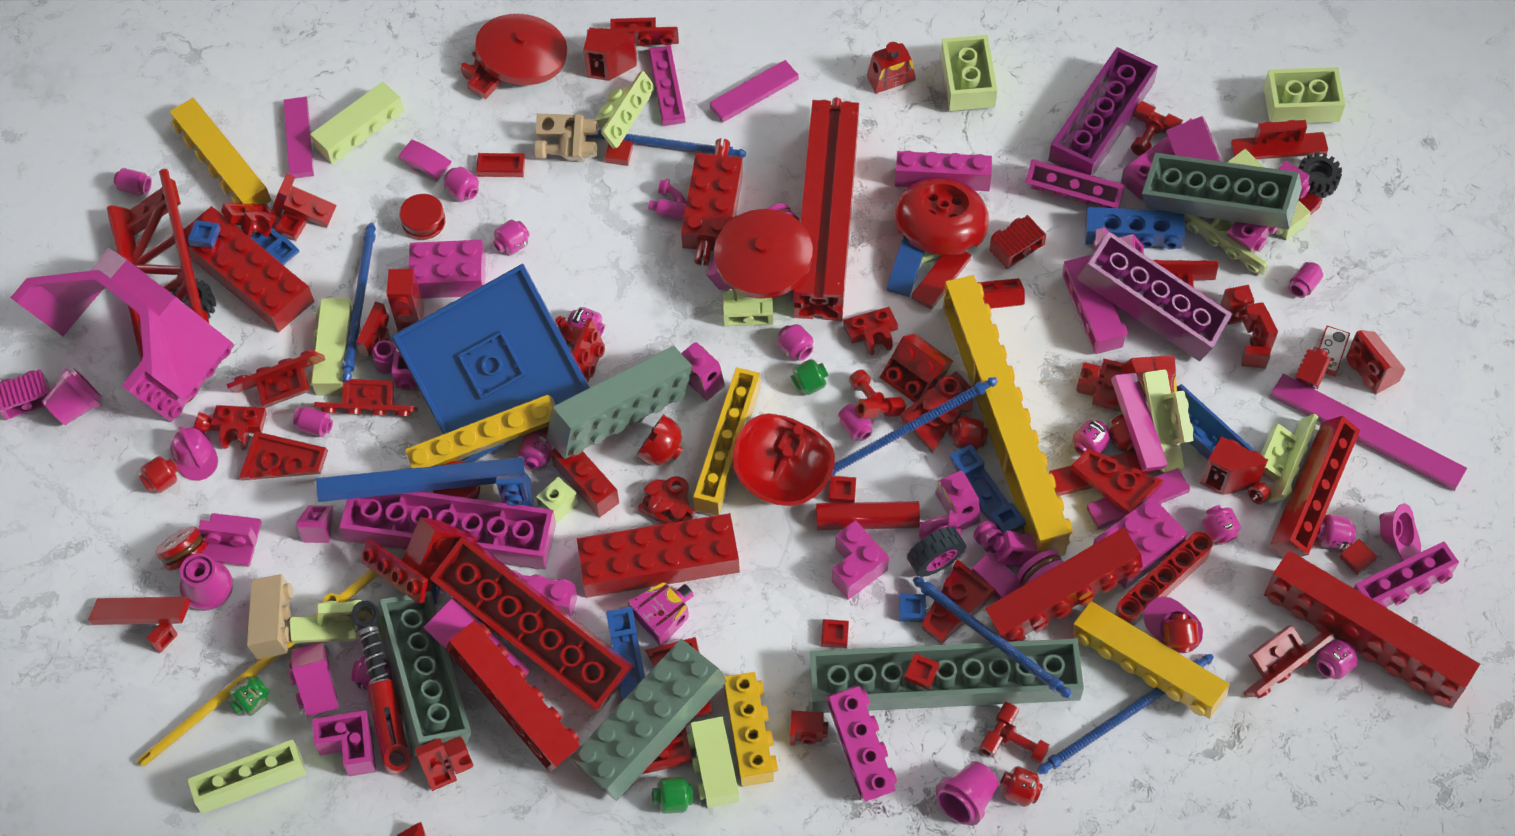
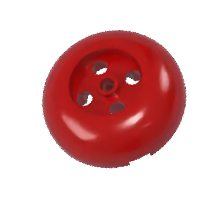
M935 177L915 182L902 192L894 208L893 221L898 233H903L909 239L908 243L912 246L933 254L956 255L965 253L967 248L977 247L983 242L988 232L989 213L985 202L974 189L954 179Z

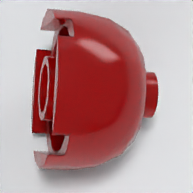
M662 415L651 430L648 438L645 439L636 456L644 462L656 466L666 464L671 458L676 460L683 450V447L680 446L683 437L679 425L671 418Z

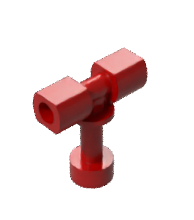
M1141 100L1133 117L1145 122L1147 129L1142 137H1136L1131 145L1132 152L1141 156L1152 148L1150 141L1155 133L1166 132V130L1182 124L1183 120L1170 113L1165 117L1155 112V106Z
M860 369L851 374L849 377L851 386L856 391H862L867 399H859L855 407L858 417L876 418L878 413H883L886 417L900 416L906 409V403L901 397L884 398L883 393L875 392L869 385L871 378L865 370Z
M1005 701L996 716L997 723L994 729L987 732L979 747V751L994 758L1001 744L1007 746L1010 741L1031 752L1030 759L1041 764L1050 744L1041 739L1038 743H1035L1016 733V726L1013 725V722L1019 713V708Z

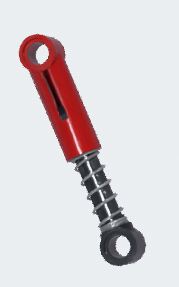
M360 601L353 607L350 620L355 628V632L361 638L359 642L363 645L362 653L365 654L366 658L364 664L368 667L366 674L370 676V682L366 688L382 755V765L389 774L399 775L408 768L411 754L407 746L393 680L386 677L388 673H385L384 668L386 663H383L381 655L384 652H381L379 646L381 642H378L379 610L373 602ZM360 611H368L372 619L368 622H363L358 619L357 614ZM387 721L390 722L394 745L391 744ZM393 753H398L403 756L404 763L400 766H394L390 763L389 756Z

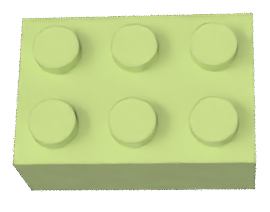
M988 35L943 38L940 57L949 111L995 107L998 90Z
M1338 67L1271 69L1267 72L1263 88L1269 121L1306 120V123L1340 122L1346 104Z

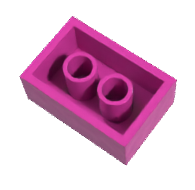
M482 240L415 242L409 244V269H414L422 299L463 297L485 284L486 255Z
M1152 496L1096 537L1093 545L1123 527L1126 529L1141 553L1143 564L1139 574L1130 579L1125 577L1118 581L1126 590L1177 549L1186 540L1188 533Z

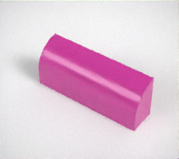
M1203 116L1166 130L1175 155L1221 161Z
M452 598L423 628L446 649L449 640L474 620L478 624L480 622L455 598ZM493 634L490 636V639L496 646L501 644L509 654L507 659L513 666L519 665L526 675L531 671Z

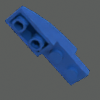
M527 473L499 474L497 476L496 485L502 503L511 506L534 507L531 481Z

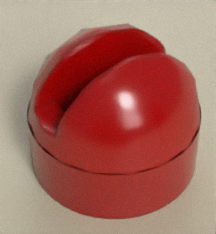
M198 412L193 428L200 430L202 433L210 431L212 418L206 413Z
M1264 482L1255 483L1248 489L1250 499L1258 505L1266 502L1271 496V488L1267 487Z

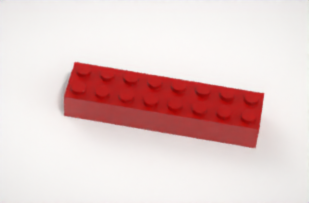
M462 536L430 578L596 710L603 709L635 667L470 537Z
M1288 550L1273 572L1264 592V596L1272 604L1289 610L1294 617L1312 624L1320 633H1334L1335 639L1350 643L1365 660L1372 663L1375 662L1385 668L1388 674L1400 677L1408 682L1413 689L1420 692L1423 691L1442 706L1453 708L1480 666V663L1290 550Z

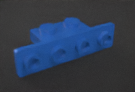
M1182 384L1177 386V392H1185V398L1189 405L1188 414L1193 427V441L1189 443L1200 455L1208 460L1221 436L1234 440L1240 446L1254 451L1249 444Z

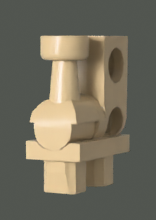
M537 113L535 134L541 140H536L535 142L536 158L545 159L550 154L560 155L567 161L585 162V158L597 156V144L595 142H586L587 135L598 134L599 125L597 121L585 119L582 114ZM559 139V144L548 145L545 140Z

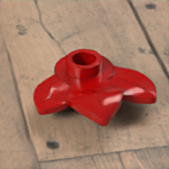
M952 376L940 379L937 387L931 388L925 393L922 404L923 409L933 410V408L939 407L942 403L945 404L951 398L959 396L960 393H965L960 382ZM950 387L953 392H947L944 388ZM972 397L956 408L948 410L945 414L942 413L939 419L948 425L956 420L960 410L971 412L973 408Z
M673 476L667 480H653L643 489L647 495L651 496L649 500V513L651 515L670 510L672 516L679 521L689 509L690 504L687 498L689 484L680 476ZM678 485L680 488L675 490L672 486Z

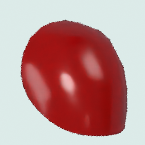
M767 413L754 417L741 429L733 449V463L740 482L749 492L761 500L775 505L794 506L808 502L823 490L832 475L835 455L831 443L815 429L790 417Z

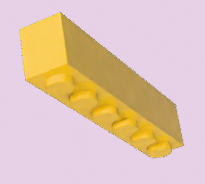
M194 97L169 111L173 119L170 124L177 134L182 133V139L187 147L195 149L194 154L199 162L207 164V171L213 179H219L220 182L218 183L225 194H231L233 203L267 204L271 202L267 187Z
M735 368L693 496L695 511L714 516L720 515L734 472V445L739 432L751 419L761 388L759 372Z
M546 395L409 447L405 451L411 468L440 466L451 461H458L548 427L552 407L556 406L554 399Z
M1092 601L1073 625V637L1078 638V642L1081 645L1090 646L1095 649L1104 659H1111L1118 663L1124 671L1130 674L1134 673L1141 677L1147 685L1164 691L1173 701H1180L1187 705L1196 715L1205 716L1210 719L1227 696L1228 682Z

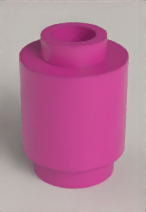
M121 168L114 176V184L118 191L141 196L142 194L147 195L149 193L152 179L144 172Z
M1304 262L1290 279L1288 286L1290 292L1299 298L1310 295L1323 279L1324 275L1321 267L1314 262Z
M379 341L372 349L374 366L378 372L383 374L392 373L394 352H397L396 346L390 341Z
M853 403L848 404L839 411V422L854 441H864L871 436L874 425L869 418L858 417L855 411L856 406Z
M299 407L295 412L293 425L298 427L300 431L323 437L325 434L330 433L333 420L329 413L310 407Z

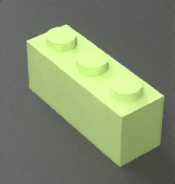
M723 716L692 722V732L687 733L690 749L695 748L697 755L696 758H692L695 774L701 775L702 783L697 784L700 800L706 799L707 808L739 802V791Z

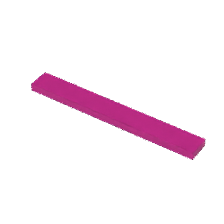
M1284 373L1271 392V397L1308 416L1316 414L1318 416L1317 420L1320 422L1344 416L1360 429L1357 441L1453 491L1456 490L1467 470V467Z

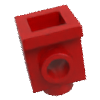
M1249 285L1225 289L1220 305L1232 313L1227 325L1242 322L1241 318L1247 316L1245 307L1254 304L1255 300Z
M791 710L790 745L795 746V741L813 745L817 742H822L823 738H828L829 722H824V712Z

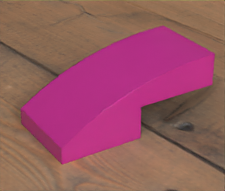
M412 139L397 157L415 171L420 169L436 182L452 163L442 154Z
M990 551L972 567L973 572L995 588L996 594L994 597L998 600L1023 586L1005 564L998 563L997 557Z

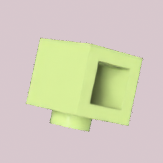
M559 477L536 496L538 508L554 510L556 524L578 505L576 492Z

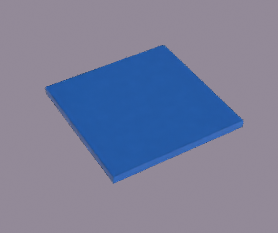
M523 263L391 336L442 434L449 433L546 395L553 397L555 405H558L590 388ZM511 441L458 461L466 463L475 462Z

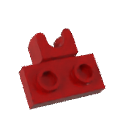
M474 51L472 52V56L475 58L474 64L462 63L461 72L466 79L470 80L467 83L468 89L486 100L503 81L493 77L481 67Z
M223 203L221 209L222 214L230 223L241 225L243 232L250 237L253 234L252 231H258L263 236L268 237L272 224L275 223L276 215L267 204Z
M374 302L356 341L360 355L370 357L372 349L377 342L390 340V333L388 328H386L389 322V315L383 303Z
M1259 302L1246 306L1245 312L1247 316H1243L1241 319L1247 333L1252 332L1250 346L1268 347L1272 350L1278 330L1265 304Z
M890 307L843 320L844 328L851 343L864 340V345L869 355L873 356L875 354L874 346L877 344L884 345L886 350L892 349L893 341L890 332L898 330V323Z
M1105 358L1103 359L1102 366L1083 363L1080 373L1083 378H1079L1076 391L1089 396L1094 395L1092 405L1116 411L1119 401L1111 378L1115 375L1123 374L1121 366L1124 363Z
M216 405L211 428L212 431H219V442L223 449H227L230 442L239 440L241 442V450H245L250 438L249 433H255V431L262 433L267 412L265 408Z
M461 736L444 743L439 738L415 749L432 791L457 781L455 774L457 775L474 766Z

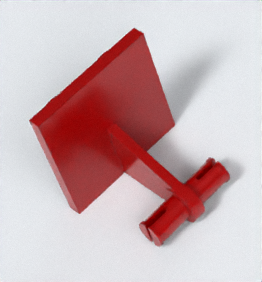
M559 316L555 322L566 343L575 345L571 353L588 383L595 374L599 359L604 355L605 344L592 318H587L584 327L579 328L567 323L564 316L563 318Z

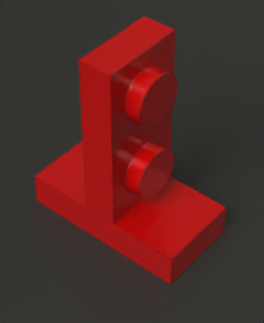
M286 173L272 207L274 214L280 217L282 210H286L327 228L337 205L292 186L295 177Z

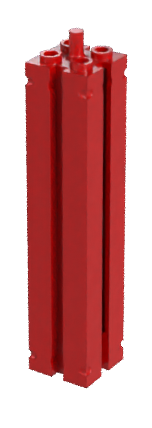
M838 97L832 99V105L831 101L825 99L812 100L801 223L807 229L812 241L813 261L805 279L794 288V318L813 319L814 316H823V320L843 321L859 126V103L851 101L841 102V99Z

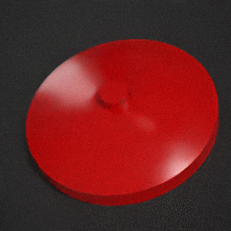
M506 14L491 19L481 27L476 36L475 54L481 67L493 77L516 85H534L554 78L563 69L567 57V44L562 33L554 25L542 18L528 14Z
M756 209L738 215L724 226L715 243L714 258L718 274L728 287L747 297L765 299L786 294L805 279L812 265L813 247L807 229L795 217L779 210Z

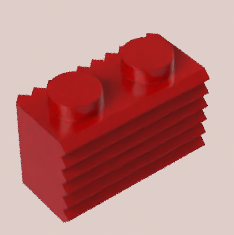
M1026 215L1022 219L1016 218L1003 231H996L991 236L989 250L1005 266V269H1008L1044 246L1047 234L1029 215Z
M1318 347L1306 350L1304 359H1302V363L1297 369V373H1295L1296 380L1318 390L1330 364L1331 358L1327 357L1328 352Z

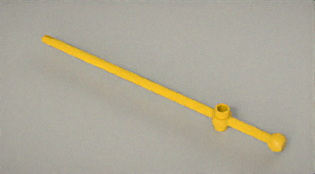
M368 570L339 595L335 593L325 595L323 603L327 601L347 602L379 575L372 570ZM291 641L288 642V649L291 648L295 643H292ZM281 655L262 658L255 662L142 754L137 761L140 763V766H146L226 701L230 697L229 690L246 676L254 678Z

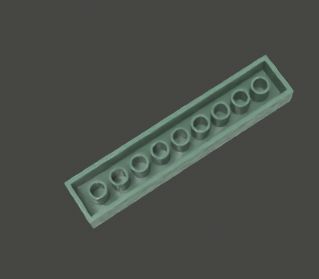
M1078 638L1008 642L1054 678L1060 679L1063 682V686L1071 690L1072 697L1070 699L1063 698L1059 692L1054 693L1051 691L1049 686L991 643L810 651L812 711L830 713L825 696L853 686H860L861 690H866L870 700V705L867 706L868 711L1004 704L1005 701L1011 704L1080 701L1084 685ZM915 653L940 663L930 690L904 680V676Z

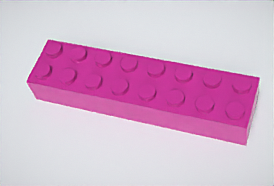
M412 492L347 499L339 527L344 540L347 542L365 544V540H372L383 547L406 550L420 517L439 520L477 538L476 543L503 564L546 569L556 520L554 510L522 505L511 506L501 502L428 492Z

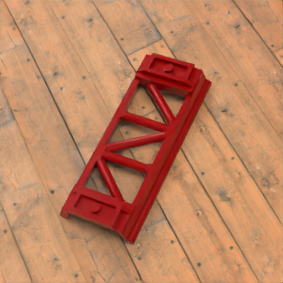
M161 169L159 175L162 187L130 210L114 205L106 208L116 253L127 259L145 274L178 275L162 287L171 293L180 286L175 297L184 303L188 294L191 309L209 323L207 312L202 310L178 206L181 202L176 182L170 178L168 169ZM169 213L173 234L144 253L161 218ZM144 230L136 246L134 236ZM176 244L181 266L147 264ZM128 305L141 363L143 359L140 315Z

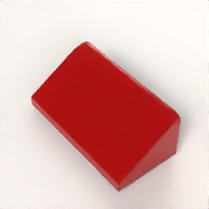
M1020 278L977 282L981 283L983 287V300L985 304H989L990 309L1025 304V289Z

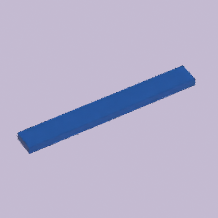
M519 457L316 478L318 502L489 485L496 484V478L499 474L525 473L523 458Z

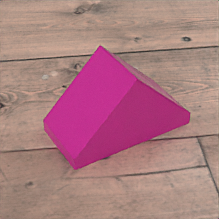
M307 506L297 520V529L304 543L330 542L333 506Z

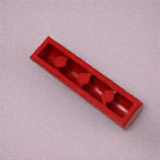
M919 501L816 503L817 530H843L855 520L863 529L920 528Z

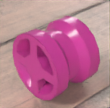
M985 521L975 529L973 537L978 544L982 545V548L987 553L989 551L996 553L994 541L997 536H1003L1004 533L998 530V527L992 521Z

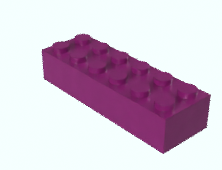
M1116 47L1051 143L1048 161L1060 167L1094 175L1134 115L1141 100L1143 101L1155 83L1158 65Z
M1110 231L1106 233L1096 246L1076 278L1199 362L1213 349L1232 316V313Z

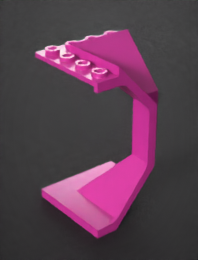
M110 248L90 271L25 279L10 298L63 337L101 291L106 288L137 311L141 322L143 359L121 386L170 422L182 413L183 407L191 398L197 395L202 384L214 374L216 367L223 359L230 355L231 349L235 346L232 341L173 294Z

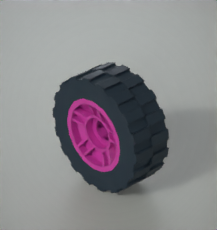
M948 526L932 532L917 542L910 549L906 558L918 577H927L954 563L965 552L967 546L956 528Z

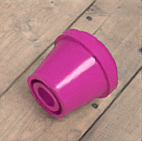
M68 368L63 370L60 379L42 400L45 407L65 426L91 409H97L102 405L99 401L102 398L100 393L75 368L71 371Z
M202 553L193 554L183 561L180 567L181 580L179 587L181 596H187L191 601L190 607L200 611H208L218 608L228 600L233 590V578L229 570L222 563L214 561L210 556Z
M972 761L951 777L943 778L938 783L935 790L937 801L941 809L952 820L963 825L974 826L983 819L985 808L998 789L999 782L990 768L980 762Z

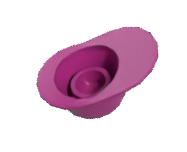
M180 426L179 431L172 439L170 447L171 455L179 471L190 480L200 481L207 479L215 472L218 466V456L209 437L198 429Z
M1403 503L1395 511L1383 512L1379 515L1382 540L1391 547L1397 548L1403 561L1421 552L1420 537L1415 525L1413 511L1409 505Z
M1159 597L1148 603L1143 617L1145 627L1161 643L1164 644L1163 623L1166 620L1172 619V614L1188 613V619H1195L1198 622L1200 644L1203 638L1202 624L1180 602L1171 597Z

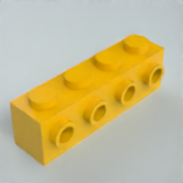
M756 672L724 676L727 681L724 684L741 786L774 782V772L778 771L776 755L770 756L769 747L773 746L771 730H766L765 721H769L767 705L761 706L760 697L764 696L762 680L757 681Z

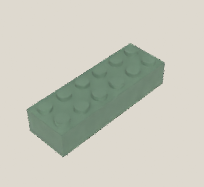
M1155 153L1142 195L1147 209L1290 229L1302 185L1299 172Z
M673 345L552 407L547 439L564 459L580 454L585 448L601 443L606 437L614 433L622 432L625 427L641 422L646 416L660 412L665 406L681 401L686 394L692 365Z
M431 591L426 592L424 603H417L407 595L380 599L377 607L379 610V631L413 756H417L416 748L439 738L444 743L461 736L465 745H467L472 732L449 653L423 628L437 614Z
M680 639L570 758L581 772L617 801L727 681L716 665L683 639Z

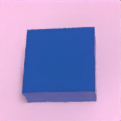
M195 220L188 242L190 246L213 249L221 228L218 223Z
M900 593L899 622L923 623L926 617V595Z

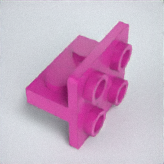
M212 513L209 521L200 520L198 530L207 542V547L202 554H206L214 561L222 564L249 567L260 532L261 519Z

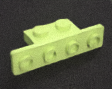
M644 71L638 73L631 86L622 89L616 88L611 91L609 99L599 109V114L595 118L599 125L598 127H603L601 134L613 149L618 148L655 90L654 84Z
M1185 214V224L1191 232L1201 234L1209 244L1215 247L1219 246L1225 250L1230 258L1234 260L1239 259L1253 273L1258 272L1264 275L1267 272L1268 263L1227 236V231L1235 221L1215 219L1209 225L1197 216Z
M1166 370L1143 373L1149 412L1168 464L1164 469H1160V472L1164 473L1176 468L1182 470L1184 469V461L1180 444L1193 441V427L1189 419V405L1185 398V392L1171 393Z
M1316 414L1300 419L1294 434L1279 423L1272 426L1261 452L1264 458L1269 459L1264 473L1275 480L1271 489V496L1267 500L1270 503L1284 500L1290 494L1292 481L1300 470V461L1306 454L1309 439L1316 430L1315 424L1318 419Z
M363 600L343 603L336 601L318 603L317 616L291 617V642L360 640L361 638L351 624L350 616L353 607ZM360 611L357 614L360 621L368 622L372 619L368 611ZM380 631L377 634L378 639H382Z

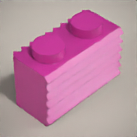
M42 370L28 371L23 376L5 379L0 382V412L5 420L45 407L42 400L50 392V388Z

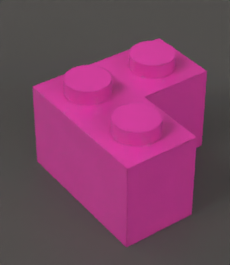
M856 520L836 534L835 549L842 555L844 560L832 568V582L849 600L888 571L889 556Z
M318 642L293 649L292 659L288 660L290 668L288 673L291 684H297L299 693L296 694L299 709L304 708L307 717L339 708L338 696L331 677L330 662L324 643Z
M366 710L312 719L314 745L320 756L342 752L343 766L349 777L376 772L372 722Z

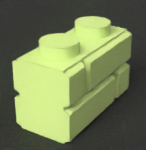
M732 289L723 291L724 326L773 325L772 298H751L741 295Z

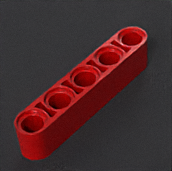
M1202 531L1192 534L1120 599L1115 615L1135 626L1144 617V610L1148 603L1155 598L1167 597L1208 559L1213 546L1212 537ZM1194 545H1200L1205 550H1199ZM1176 561H1183L1187 566H1181ZM1159 577H1165L1169 582H1162ZM1147 593L1152 598L1147 599L1142 597L1140 594ZM1128 609L1133 612V615H1126L1122 610Z

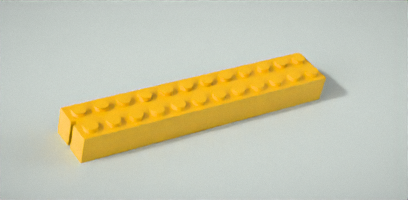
M974 275L946 281L943 309L971 386H975L979 381L983 383L989 377H996L998 380L994 387L991 386L986 389V393L977 395L976 400L986 428H988L990 439L1014 505L1026 521V525L1022 526L1025 535L1028 532L1033 533L1038 550L1037 554L1046 550H1056L1060 556H1064L1067 545L1070 544L1069 537L1073 532L1069 518L1065 519L1063 500L1061 496L1056 495L1054 490L1056 488L1054 476L1052 473L1048 474L1046 455L1043 451L1040 452L1037 431L1032 430L1030 426L1031 416L1029 410L1024 408L1021 402L1023 401L1022 391L1020 387L1015 386L1013 367L1011 365L1008 366L1006 362L1007 352L1005 346L999 343L998 327L991 322V309L988 303H984L983 287L981 283H977Z

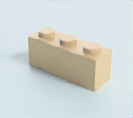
M282 574L254 579L251 582L247 646L257 659L288 653V642L291 641L289 620L292 617L290 600L293 598L294 592L292 585L287 583Z

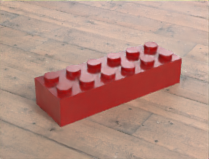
M213 206L183 229L190 258L278 333L314 303L311 290L306 283L236 225L230 223ZM195 220L219 224L221 229L213 249L190 246L188 238Z
M731 513L576 538L586 598L655 587L661 583L668 585L740 573L739 556Z
M1123 527L989 605L985 610L1002 639L1006 642L1024 641L1026 639L1025 635L1032 631L1035 633L1042 631L1049 625L1048 622L1056 617L1058 619L1066 617L1072 612L1071 609L1078 604L1084 606L1094 600V595L1102 590L1104 593L1114 589L1118 585L1117 582L1125 577L1130 579L1139 574L1140 568L1143 567L1141 553Z
M474 620L449 640L446 651L549 773L552 772L580 747L578 743L580 738L572 728L566 729L560 722L562 719L561 715L553 706L548 708L543 702L545 697L535 685L531 687L525 680L527 675L517 664L515 666L511 664L507 659L509 654L501 644L495 645L490 639L492 634L483 623L478 624Z

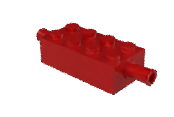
M722 138L715 141L714 155L695 153L681 239L682 248L696 250L694 263L701 266L702 257L704 260L703 266L709 265L711 251H714L717 237L722 230L726 219L736 216L743 178V158L728 156L730 141L727 139L723 140V146L721 145Z

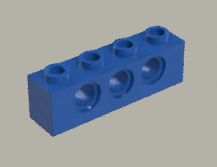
M1087 207L1085 245L1094 246L1096 229L1105 227L1119 238L1134 234L1145 249L1152 247L1169 250L1182 248L1185 237L1184 214L1160 210Z

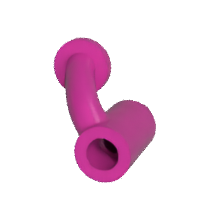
M661 179L658 193L663 196L670 194L675 201L659 199L656 202L650 200L648 210L656 211L657 215L683 220L686 208L685 197L670 184L669 179Z
M950 510L949 515L920 522L919 540H922L934 531L948 526L955 527L961 536V529H957L958 513H953Z

